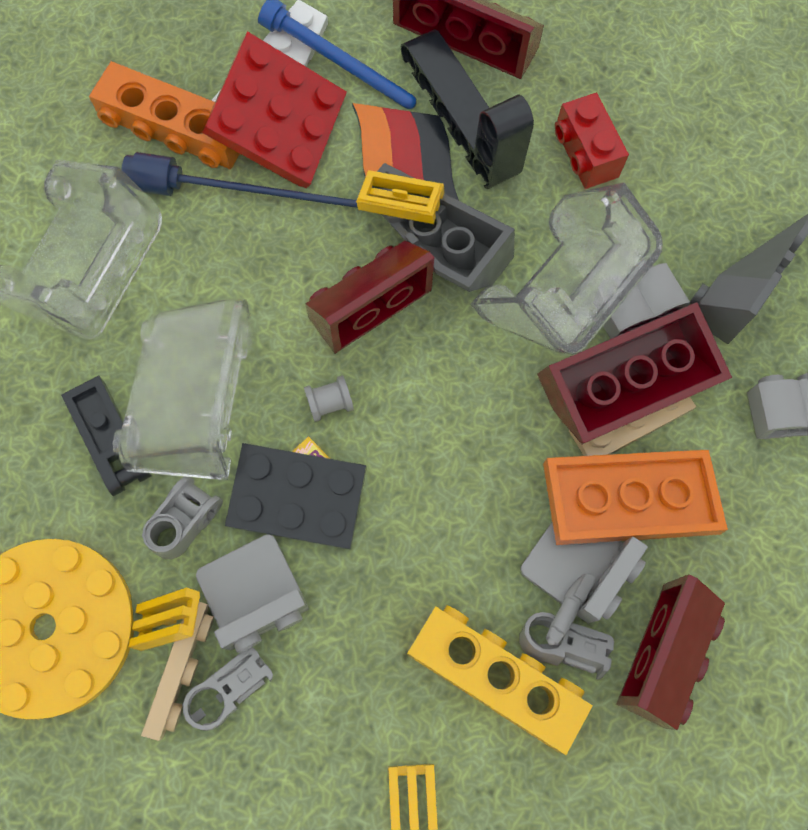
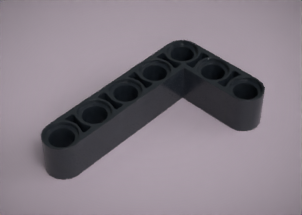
M436 29L401 44L403 61L405 63L409 62L414 70L412 75L422 90H427L432 98L429 100L440 118L444 117L450 126L447 130L456 144L463 146L468 154L465 158L476 175L481 174L486 182L484 187L490 189L520 174L523 171L534 127L533 114L525 98L518 94L489 108L440 32Z

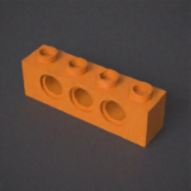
M111 61L89 95L97 111L98 118L112 128H117L121 125L131 129L137 137L145 141H151L152 138L161 141L171 151L183 155L185 151L198 156L200 161L209 167L218 168L220 165L231 170L240 155L238 152L209 136L200 134L215 102Z

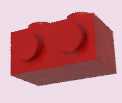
M596 92L563 103L558 119L555 122V134L558 141L563 144L570 158L572 170L579 176L584 188L588 189L619 178L629 153L598 93Z

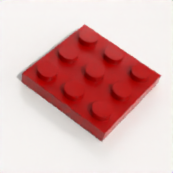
M247 31L202 133L288 181L307 188L311 185L347 91Z

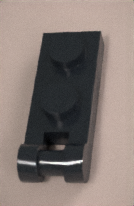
M100 376L61 394L96 468L112 496L125 491L124 486L137 479L139 482H142L152 477L104 380ZM125 456L129 465L116 471L112 462Z

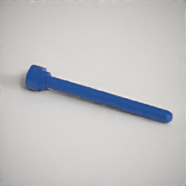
M266 0L260 10L258 24L271 32L275 30L287 32L404 108L413 109L416 106L414 95L291 18L290 12L286 10L284 3L279 0Z

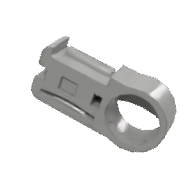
M540 612L528 618L519 634V643L525 654L539 662L558 666L562 661L563 664L593 674L597 673V680L603 678L610 670L612 660L608 656L614 648V639L610 635L572 623L565 637L562 638L558 645L538 644L530 636L529 628L535 625H544L549 628L555 616L551 613Z
M254 648L239 653L207 680L193 687L187 693L183 702V714L186 721L192 727L203 731L218 728L238 709L234 704L235 702L242 703L265 684L264 678L267 677L270 682L272 681V671ZM202 690H216L219 693L215 697L220 703L224 701L221 715L211 723L200 725L197 722L205 717L206 714L200 708L191 715V701Z

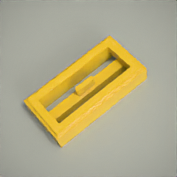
M368 170L356 203L358 210L434 224L436 219L435 212L439 210L440 199H443L445 193L444 184ZM372 186L392 189V191L372 188ZM408 193L430 196V198L409 195Z
M186 587L137 604L135 613L143 616L142 619L133 621L132 630L139 632V636L130 638L128 648L144 651L192 637L200 592ZM184 619L183 624H176L177 620ZM161 625H166V626L173 625V626H170V627L163 628V629H160V630H157V631H153V632H152V628H154V627H158V626H161Z
M434 764L388 766L391 830H400L398 776H407L410 830H419L416 775L424 774L428 830H438Z

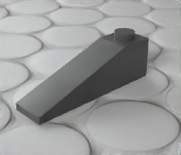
M386 163L377 171L413 178ZM372 186V188L392 191V189ZM408 193L409 195L430 198V196ZM445 193L443 199H440L439 210L435 212L436 219L434 224L381 214L404 240L430 251L435 258L433 270L435 274L468 292L493 285L514 258V228Z
M808 214L719 274L710 287L704 283L700 286L689 304L698 303L712 335L729 344L757 315L780 281L781 273L796 255L794 252L807 237Z

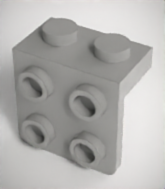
M551 522L521 565L520 572L523 577L560 604L563 603L567 591L579 577L584 574H592L595 577V583L589 592L585 604L577 613L579 618L589 624L599 621L601 617L608 620L622 601V598L617 593L624 582L633 583L643 570L646 562L641 557L648 546L634 536L623 543L621 541L556 545L553 522Z
M269 534L199 568L196 573L197 581L219 627L214 633L221 649L230 651L236 649L237 653L246 651L262 642L260 635L275 627L278 632L294 626L303 620L301 614L309 610L276 539Z

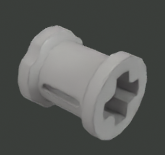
M343 375L338 376L336 382L318 388H312L310 385L304 387L314 422L320 421L321 416L341 409H345L347 412L354 410Z

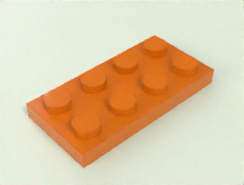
M709 450L547 458L543 463L556 545L626 541L632 536L638 540L721 535L728 530Z

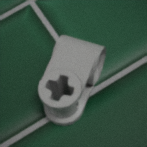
M188 475L182 477L173 486L165 501L143 528L142 537L145 545L163 559H174L181 556L200 531L207 527L223 503V499L216 495L211 497L194 485V479ZM189 500L194 501V502H195L196 504H198L199 506H196L195 504H193V503H192L191 501H189ZM168 528L176 529V537L170 545L158 546V536L163 530Z

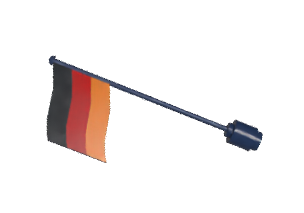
M352 103L361 130L363 172L365 177L368 170L377 172L386 163L415 179L443 183L445 194L459 200L452 178L449 139L440 116ZM136 152L134 155H126L122 163L121 176L124 186H130L133 191L172 196L173 190H179L183 182L358 208L356 200L183 175L182 167L177 166L174 157Z

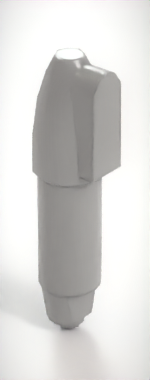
M584 574L579 577L567 591L561 607L549 626L546 635L549 645H558L568 632L578 611L585 604L589 592L595 583V577L592 574Z

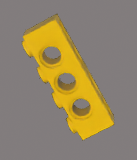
M446 605L442 611L435 606L407 655L555 751L567 755L593 706L582 699L585 691L565 678L561 677L557 683L542 673L546 667L529 655L522 653L520 658H517L504 650L507 642L491 631L484 629L480 635L466 626L469 618L458 610ZM461 638L470 643L473 654L468 663L458 664L451 659L449 645L452 640ZM495 662L503 663L510 671V681L502 689L493 687L488 680V670ZM537 686L545 690L549 699L547 708L539 714L532 712L527 703L529 692Z

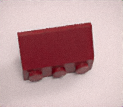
M406 240L395 247L392 245L387 246L367 265L363 267L357 266L349 270L342 280L330 288L324 287L316 291L310 297L309 302L305 303L308 318L334 354H336L431 292L435 258L430 251Z
M688 574L663 585L616 705L665 729L678 730L680 724L684 725L688 721L694 705V701L690 699L695 682L699 683L704 678L709 666V658L706 657L710 642L711 640L715 641L719 637L725 623V618L721 616L725 602L698 578Z

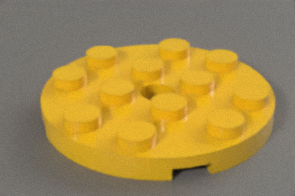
M42 539L23 543L0 555V713L21 719H45L71 713L98 697L120 672L130 651V648H128L129 640L134 635L132 630L134 619L131 594L118 569L100 553L69 540ZM49 614L55 620V631L49 638L40 640L34 632L36 620L43 615Z

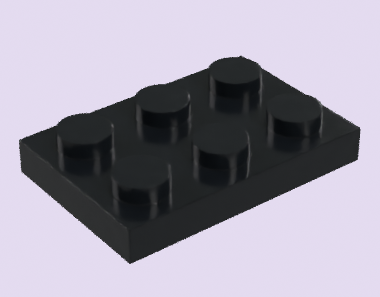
M242 443L225 526L351 549L367 466Z

